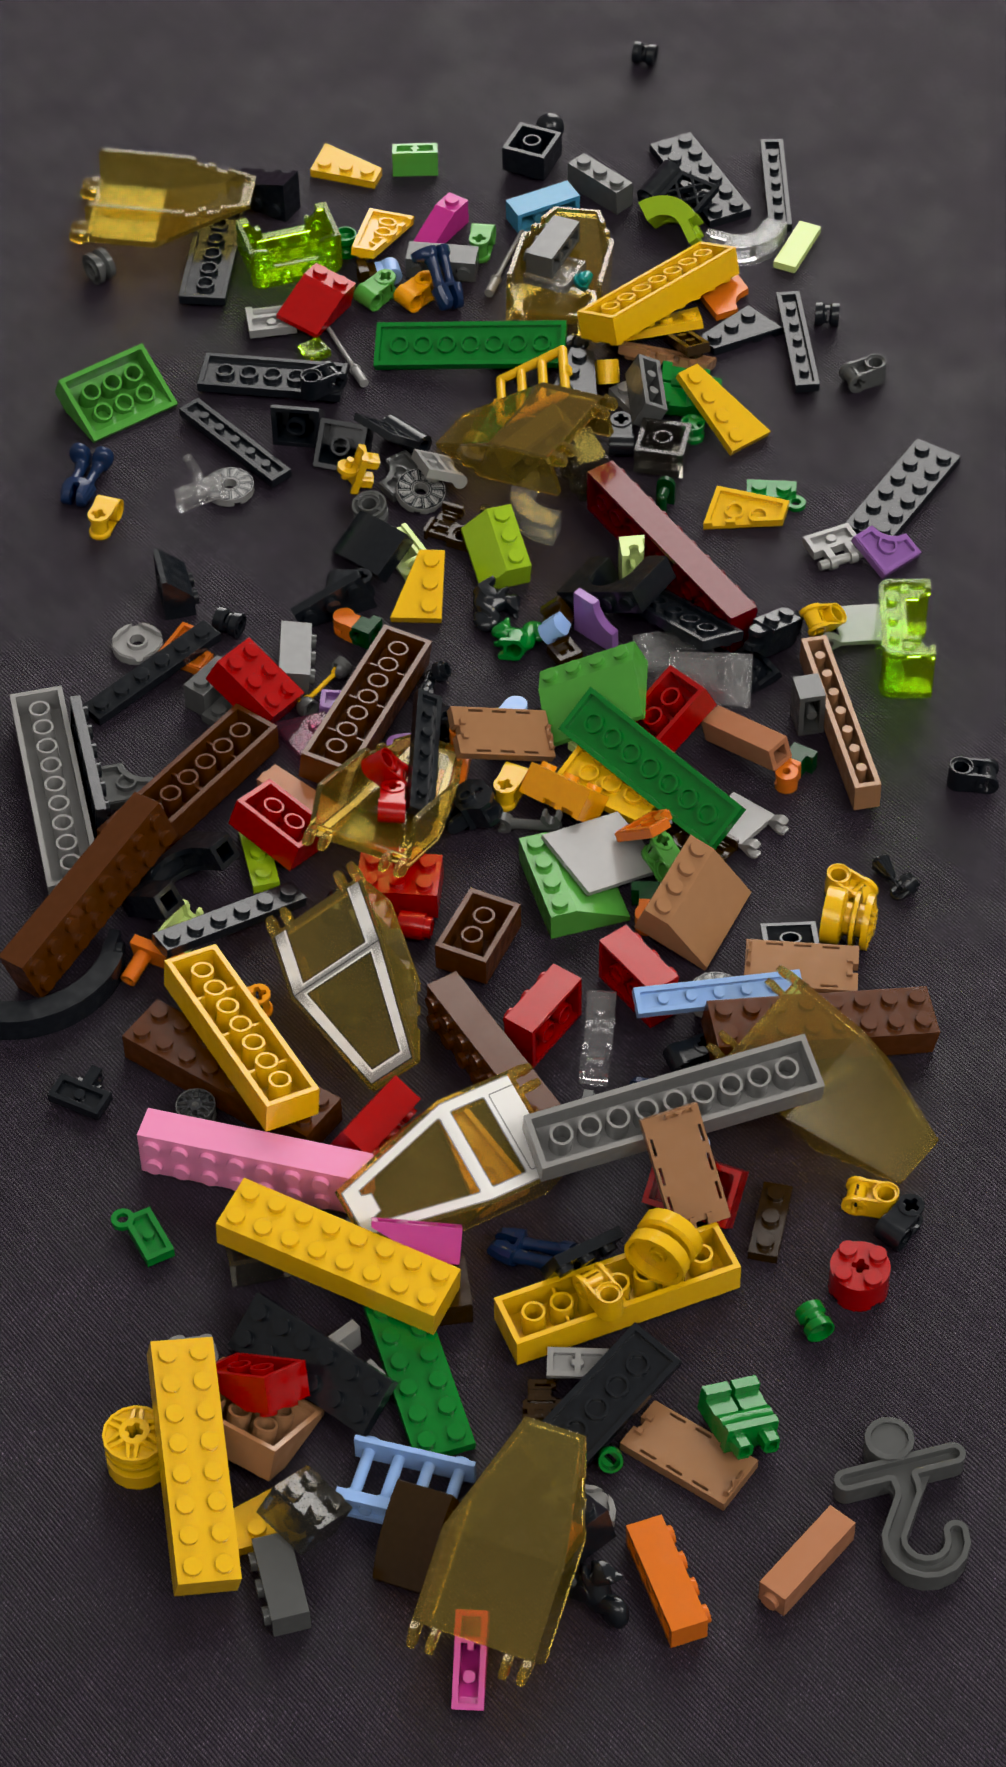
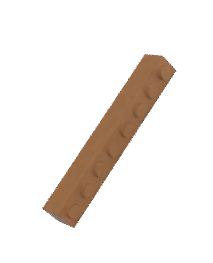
M827 635L802 638L800 663L804 675L818 673L826 694L824 730L853 810L878 807L880 806L882 784Z

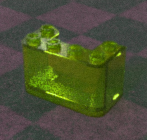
M326 201L314 204V213L311 216L304 215V225L261 234L259 225L252 227L249 225L247 218L235 220L238 250L251 281L256 288L266 289L298 282L303 274L315 263L323 265L335 273L341 269L343 263L341 234Z
M886 579L879 584L875 621V647L878 689L886 697H932L936 645H930L929 648L922 643L927 630L926 620L931 593L930 579Z

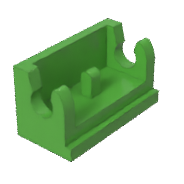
M392 144L393 177L438 176V144Z

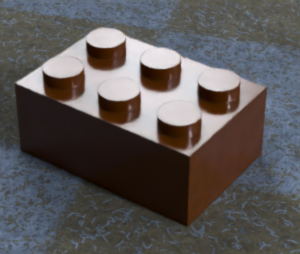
M470 887L435 944L436 967L452 973L457 971L460 976L487 984L521 927V904Z

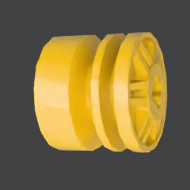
M830 885L822 911L819 942L838 945L842 934L847 935V945L854 946L856 937H860L859 950L867 951L877 924V894L869 893L866 904H863V891H858L854 902H849V891L847 888Z
M138 1405L121 1408L109 1417L102 1431L109 1475L117 1484L127 1489L141 1490L153 1487L161 1482L153 1409Z

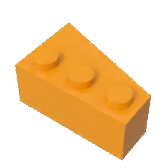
M542 761L541 765L531 762L519 792L556 810H561L581 822L601 816L609 799V796L601 793L602 787L588 782L585 786L578 782L580 777L565 771L564 775L555 772L556 766L546 761Z

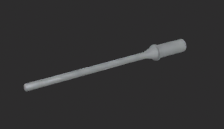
M524 230L518 232L498 272L491 276L490 282L484 291L485 296L492 297L498 285L501 284V274Z
M329 326L326 330L350 365V373L353 374L361 387H366L369 381L362 372L360 365L352 361Z

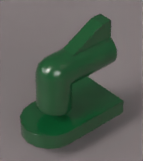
M662 476L656 484V505L667 513V504H675L676 483L671 477Z

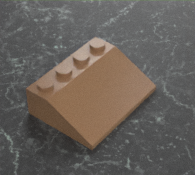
M690 834L634 927L705 971L750 896L751 891L715 849Z
M220 1394L227 1459L254 1473L256 1476L270 1481L288 1465L321 1420L325 1411L319 1406L301 1399L298 1401V1405L278 1410V1414L275 1416L260 1417L259 1413L246 1412Z

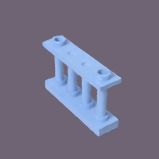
M356 1434L354 1437L355 1456L360 1457V1461L351 1486L349 1488L337 1486L333 1496L335 1514L383 1524L391 1495L400 1477L402 1468L421 1471L416 1484L427 1488L433 1474L451 1478L446 1493L453 1495L457 1499L463 1481L475 1484L477 1479L476 1462L462 1456L453 1457L383 1441L374 1436ZM372 1461L390 1464L379 1495L362 1492ZM453 1524L450 1535L454 1538L453 1541L456 1542L459 1530Z

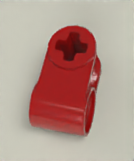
M382 748L361 761L362 771L369 780L379 787L384 780H400L405 784V794H407L406 778L408 777L409 766L396 757L390 749Z
M388 779L381 783L377 822L405 824V784L402 781Z

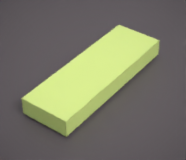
M799 221L775 258L773 268L796 273L820 235L821 226Z

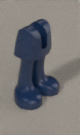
M446 243L437 246L429 245L410 255L412 262L416 264L425 263L427 265L434 288L431 292L441 311L460 309L464 305L462 284L460 281L455 282L449 258L451 250Z
M74 443L69 450V456L75 464V469L71 477L66 478L62 484L60 501L62 504L72 505L76 497V505L86 507L96 495L97 488L95 483L97 479L112 466L114 454L107 447L99 446L95 449L92 456L90 449L85 444ZM91 464H92V467H91V470H90L88 476H87L86 478H83L84 474L86 473V471L90 468V466H91Z
M500 1227L495 1235L496 1240H493L487 1249V1254L493 1259L511 1267L521 1264L540 1270L553 1256L578 1244L567 1240L552 1242L528 1237L527 1229ZM530 1251L541 1252V1253H545V1254H547V1255L537 1254V1253H533V1252H530Z

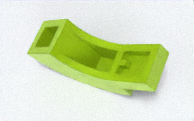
M668 195L653 196L638 202L646 220L655 229L664 224L676 223L681 226L691 246L699 241L703 242L701 238L704 235L699 226L704 222L686 202Z

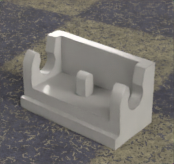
M547 1347L546 1377L548 1380H553V1378L582 1379L609 1348Z

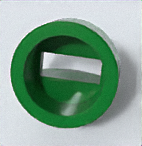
M606 1446L599 1452L598 1464L600 1469L605 1473L611 1474L618 1472L622 1468L623 1457L618 1448ZM609 1453L617 1461L613 1463V1461L606 1454Z

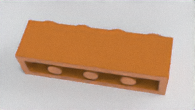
M661 1514L626 1525V1545L669 1645L673 1648L707 1637L708 1623L711 1622V1615L707 1605H701L698 1598L700 1592L696 1579L694 1577L689 1578L686 1571L688 1564L684 1552H678L675 1546L676 1536L673 1527L666 1525Z

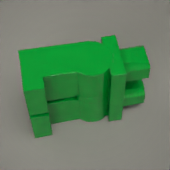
M663 360L661 371L667 403V412L665 414L677 416L697 414L702 416L676 379L677 374L687 368L672 366L673 362ZM704 369L710 375V369ZM713 377L722 386V379Z
M756 1375L730 1380V1385L727 1381L702 1386L697 1408L718 1442H721L720 1447L723 1453L733 1452L738 1460L752 1455L754 1446L760 1445L763 1452L767 1454L776 1452L780 1443L777 1433L779 1419L773 1413L772 1408L765 1402L759 1390L760 1382Z

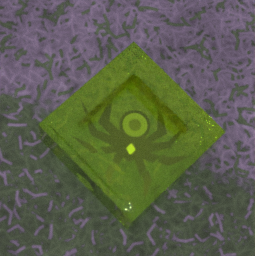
M319 337L298 345L299 353L306 360L320 361L331 356V349Z

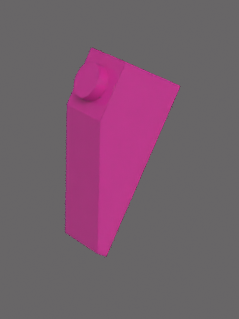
M450 192L434 206L414 241L428 243L448 242L469 222L468 200Z
M371 1217V1227L393 1241L450 1265L460 1264L462 1224Z
M456 1609L451 1709L484 1711L490 1611Z

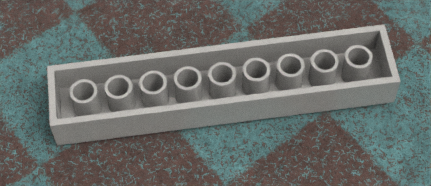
M62 685L9 694L48 895L94 841Z
M805 1034L524 1115L522 1130L540 1181L543 1182L647 1151L638 1121L640 1119L697 1102L705 1131L709 1133L821 1100L825 1084ZM650 1140L652 1149H654L652 1140Z

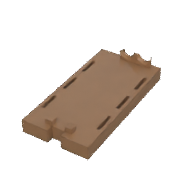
M450 706L446 711L450 730H455L456 736L452 739L456 758L552 762L556 757L554 750L556 746H554L553 733H551L552 725L548 724L546 710Z
M746 939L744 975L800 969L805 994L858 991V973H853V971H858L859 946Z
M697 1102L638 1120L664 1208L670 1210L667 1197H669L673 1212L683 1216L695 1228H697L696 1223L698 1221L705 1220L707 1224L730 1218V1211ZM650 1140H652L656 1155L653 1153ZM659 1168H660V1170H661L662 1177H663V1180H664V1183H665V1184L662 1183L661 1176H660V1173H659V1170H658Z
M656 1400L652 1402L641 1416L642 1425L638 1426V1428L633 1426L620 1442L621 1451L722 1511L726 1509L758 1468L757 1459L749 1456L748 1458L738 1460L733 1452L723 1453L720 1447L721 1442H718L714 1434Z

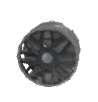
M189 1089L181 1093L175 1103L177 1114L217 1121L215 1098L205 1089Z

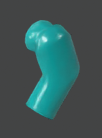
M586 270L576 274L573 277L574 285L581 291H587L593 279L592 272Z

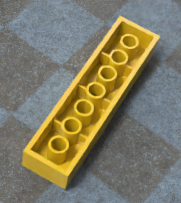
M699 241L578 310L577 316L581 338L592 340L594 343H609L611 346L621 345L624 343V340L638 335L645 328L654 326L655 322L669 317L672 312L686 307V304L700 299L703 294L714 291L717 286L729 282L732 277L739 274L736 247Z
M213 944L164 960V986L265 1132L318 1114L319 1087L218 946Z
M243 1178L216 1222L217 1243L432 1335L435 1334L460 1289V1268L246 1178Z
M714 1222L696 1228L703 1240L702 1250L690 1264V1268L684 1278L675 1285L658 1284L647 1279L633 1268L628 1262L625 1253L599 1261L607 1268L610 1275L623 1289L624 1313L621 1318L613 1322L600 1319L589 1304L579 1296L572 1281L573 1276L577 1274L583 1275L594 1269V1265L599 1262L573 1270L562 1278L556 1276L494 1297V1319L516 1364L520 1365L546 1356L547 1347H571L632 1326L635 1322L640 1323L740 1288L741 1265L718 1223Z
M213 1337L150 1341L147 1363L174 1596L237 1591L242 1575Z

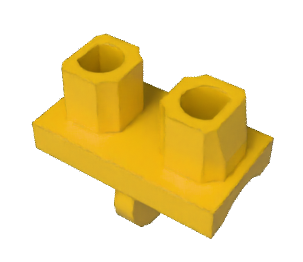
M358 444L354 458L349 456L347 459H342L338 462L336 469L341 474L343 480H348L351 483V494L358 495L360 488H372L374 475L373 472L366 470H378L380 466L379 454L367 452L366 445Z

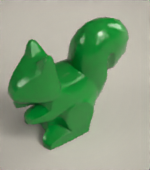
M506 617L502 622L495 625L491 630L492 636L498 639L494 641V646L503 648L498 653V658L501 660L519 661L526 651L534 647L536 641H543L538 632V626L542 623L529 621L522 628L511 627L510 619Z

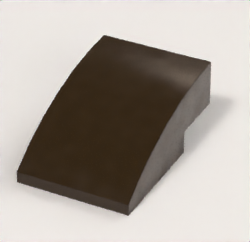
M398 1479L383 1520L374 1561L373 1579L430 1597L454 1539L450 1535V1531L461 1503L451 1494Z

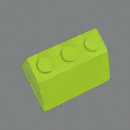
M511 504L487 508L461 528L478 584L491 576H494L496 579L495 589L530 582L532 565Z

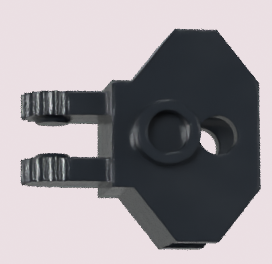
M467 779L459 784L456 796L451 799L453 805L446 809L445 812H442L439 823L443 827L445 826L446 831L452 835H456L467 827L472 831L476 828H491L500 822L503 808L494 799L495 794L493 790L482 779Z

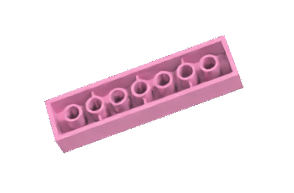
M152 1108L147 1109L137 1133L142 1171H147L154 1175L171 1176L179 1180L200 1182L208 1186L229 1188L234 1191L237 1190L243 1178H246L319 1209L340 1211L348 1215H352L341 1193L374 1164L373 1153ZM375 1178L360 1190L362 1195L372 1193L374 1196L376 1190Z

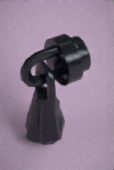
M442 661L433 663L432 669L423 674L422 678L424 681L418 688L434 694L435 680L441 683L447 681L448 677H451L450 665Z
M877 855L873 860L872 869L894 883L890 888V895L893 899L901 900L910 893L913 895L918 891L917 887L921 884L911 872L907 875L905 873L901 875L899 881L895 879L896 874L888 855ZM902 884H903L904 887L906 888V890H905L904 892H902V891H903V888L901 887ZM897 888L902 892L899 895L895 894Z

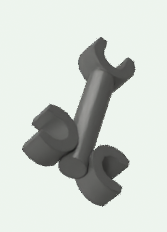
M544 809L540 820L514 818L511 814L502 812L498 832L507 834L512 829L548 831L547 833L564 828L561 822L563 813L557 809L553 817L549 815L547 809Z

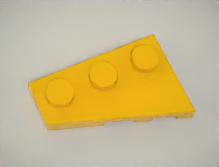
M325 143L310 169V175L314 178L375 189L382 177V168Z
M717 485L703 523V530L783 526L789 509V500Z
M419 550L390 617L391 622L442 623L445 550Z

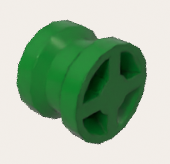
M688 414L681 419L682 430L680 438L684 443L696 445L704 440V418L697 414Z

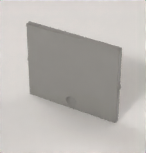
M618 811L544 834L541 837L563 868L567 870L587 896L654 875L641 856V851L645 846L642 839L624 842L617 841L614 833L628 825Z

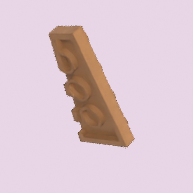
M624 341L618 348V354L624 355V358L628 360H635L636 356L641 354L660 360V364L665 360L673 362L672 366L689 368L698 363L703 369H710L711 371L716 367L717 357L703 355L700 358L691 359L678 350Z

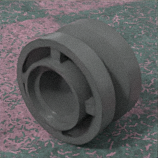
M98 247L92 253L89 252L82 256L83 269L87 277L94 284L99 285L105 282L106 279H111L116 275L115 263L104 248Z
M373 490L364 491L355 496L352 501L354 518L361 510L385 522L388 521L387 502L382 493Z

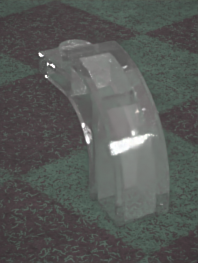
M765 218L756 231L743 235H735L708 228L705 233V242L736 247L738 265L757 264L774 257L786 243L787 223Z
M533 469L527 477H523L521 483L513 482L510 492L511 505L520 532L536 542L553 546L561 531V511L543 507L535 502L541 490V470Z
M588 990L585 1034L583 1049L580 1055L579 1084L608 1086L614 1045L617 992Z

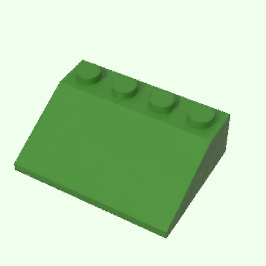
M143 343L58 380L55 394L66 413L93 443L178 405Z
M635 641L540 671L538 690L541 708L546 710L548 724L552 725L551 733H553L554 746L573 741L558 728L590 686L634 721L645 719L648 661Z
M547 832L519 838V861L551 939L630 921V915L618 887L590 896L583 892L541 839L542 835L547 834Z

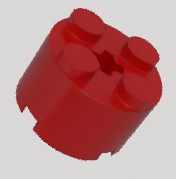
M846 1240L839 1245V1248L833 1253L830 1260L828 1289L831 1296L833 1295L838 1300V1304L841 1307L851 1311L864 1312L871 1310L872 1306L879 1302L881 1304L886 1299L891 1270L886 1249L882 1246H876L863 1241L853 1242Z

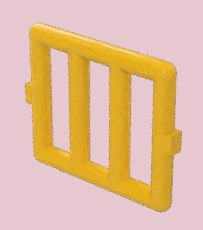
M560 345L496 377L497 398L494 399V407L498 410V425L501 429L515 425L570 398L569 376L573 374L572 367L568 364L566 346ZM558 358L561 392L549 397L547 363ZM537 368L540 402L528 407L526 373ZM517 377L519 412L508 417L505 383Z

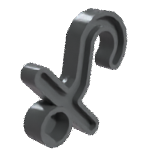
M881 1417L873 1421L865 1432L862 1454L866 1464L838 1471L833 1481V1497L839 1503L849 1504L890 1494L892 1505L880 1540V1553L883 1565L889 1574L904 1586L921 1591L940 1590L954 1583L965 1571L971 1547L968 1526L960 1520L947 1522L943 1530L942 1549L934 1555H922L915 1552L908 1544V1540L927 1484L960 1475L964 1469L966 1451L962 1445L955 1442L913 1451L915 1439L909 1425L897 1418Z

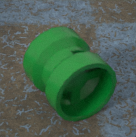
M343 226L334 231V242L336 243L334 251L338 258L351 259L355 257L351 255V248L357 232L352 227Z
M818 1299L806 1301L795 1311V1317L799 1324L804 1326V1333L810 1342L822 1341L835 1330V1325L831 1318L825 1315L826 1309L823 1303Z

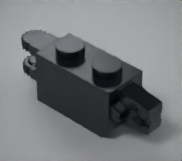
M781 607L754 618L752 626L748 628L749 636L744 641L743 648L751 652H757L764 657H769L792 647L798 632L803 626L804 617H800L798 611Z

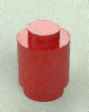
M400 910L399 915H394L395 928L402 931L404 938L422 941L425 938H432L434 917L428 916L427 913Z

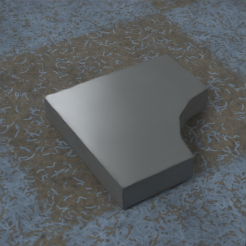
M403 450L385 459L389 473L385 479L379 482V489L393 503L398 501L396 498V485L400 476L406 471L418 469L411 458L412 455L407 450Z
M123 763L101 766L102 778H100V781H105L107 793L104 800H109L111 810L120 809L134 792L140 791L153 779V777H140L131 774L125 769Z

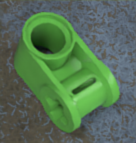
M472 223L469 243L472 246H479V263H485L490 260L493 245H495L496 225Z
M390 269L377 271L376 274L357 286L353 295L354 300L372 312L379 310L388 301L394 299L393 295L396 290L394 286L396 280L395 272Z
M664 831L654 838H650V843L644 846L641 856L654 873L656 880L661 883L680 850L672 836Z

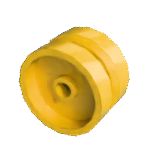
M654 1208L648 1210L637 1225V1229L631 1234L624 1245V1253L628 1262L641 1275L658 1284L670 1286L678 1284L684 1278L690 1268V1264L702 1250L703 1240L699 1231L692 1223L680 1214L668 1209Z

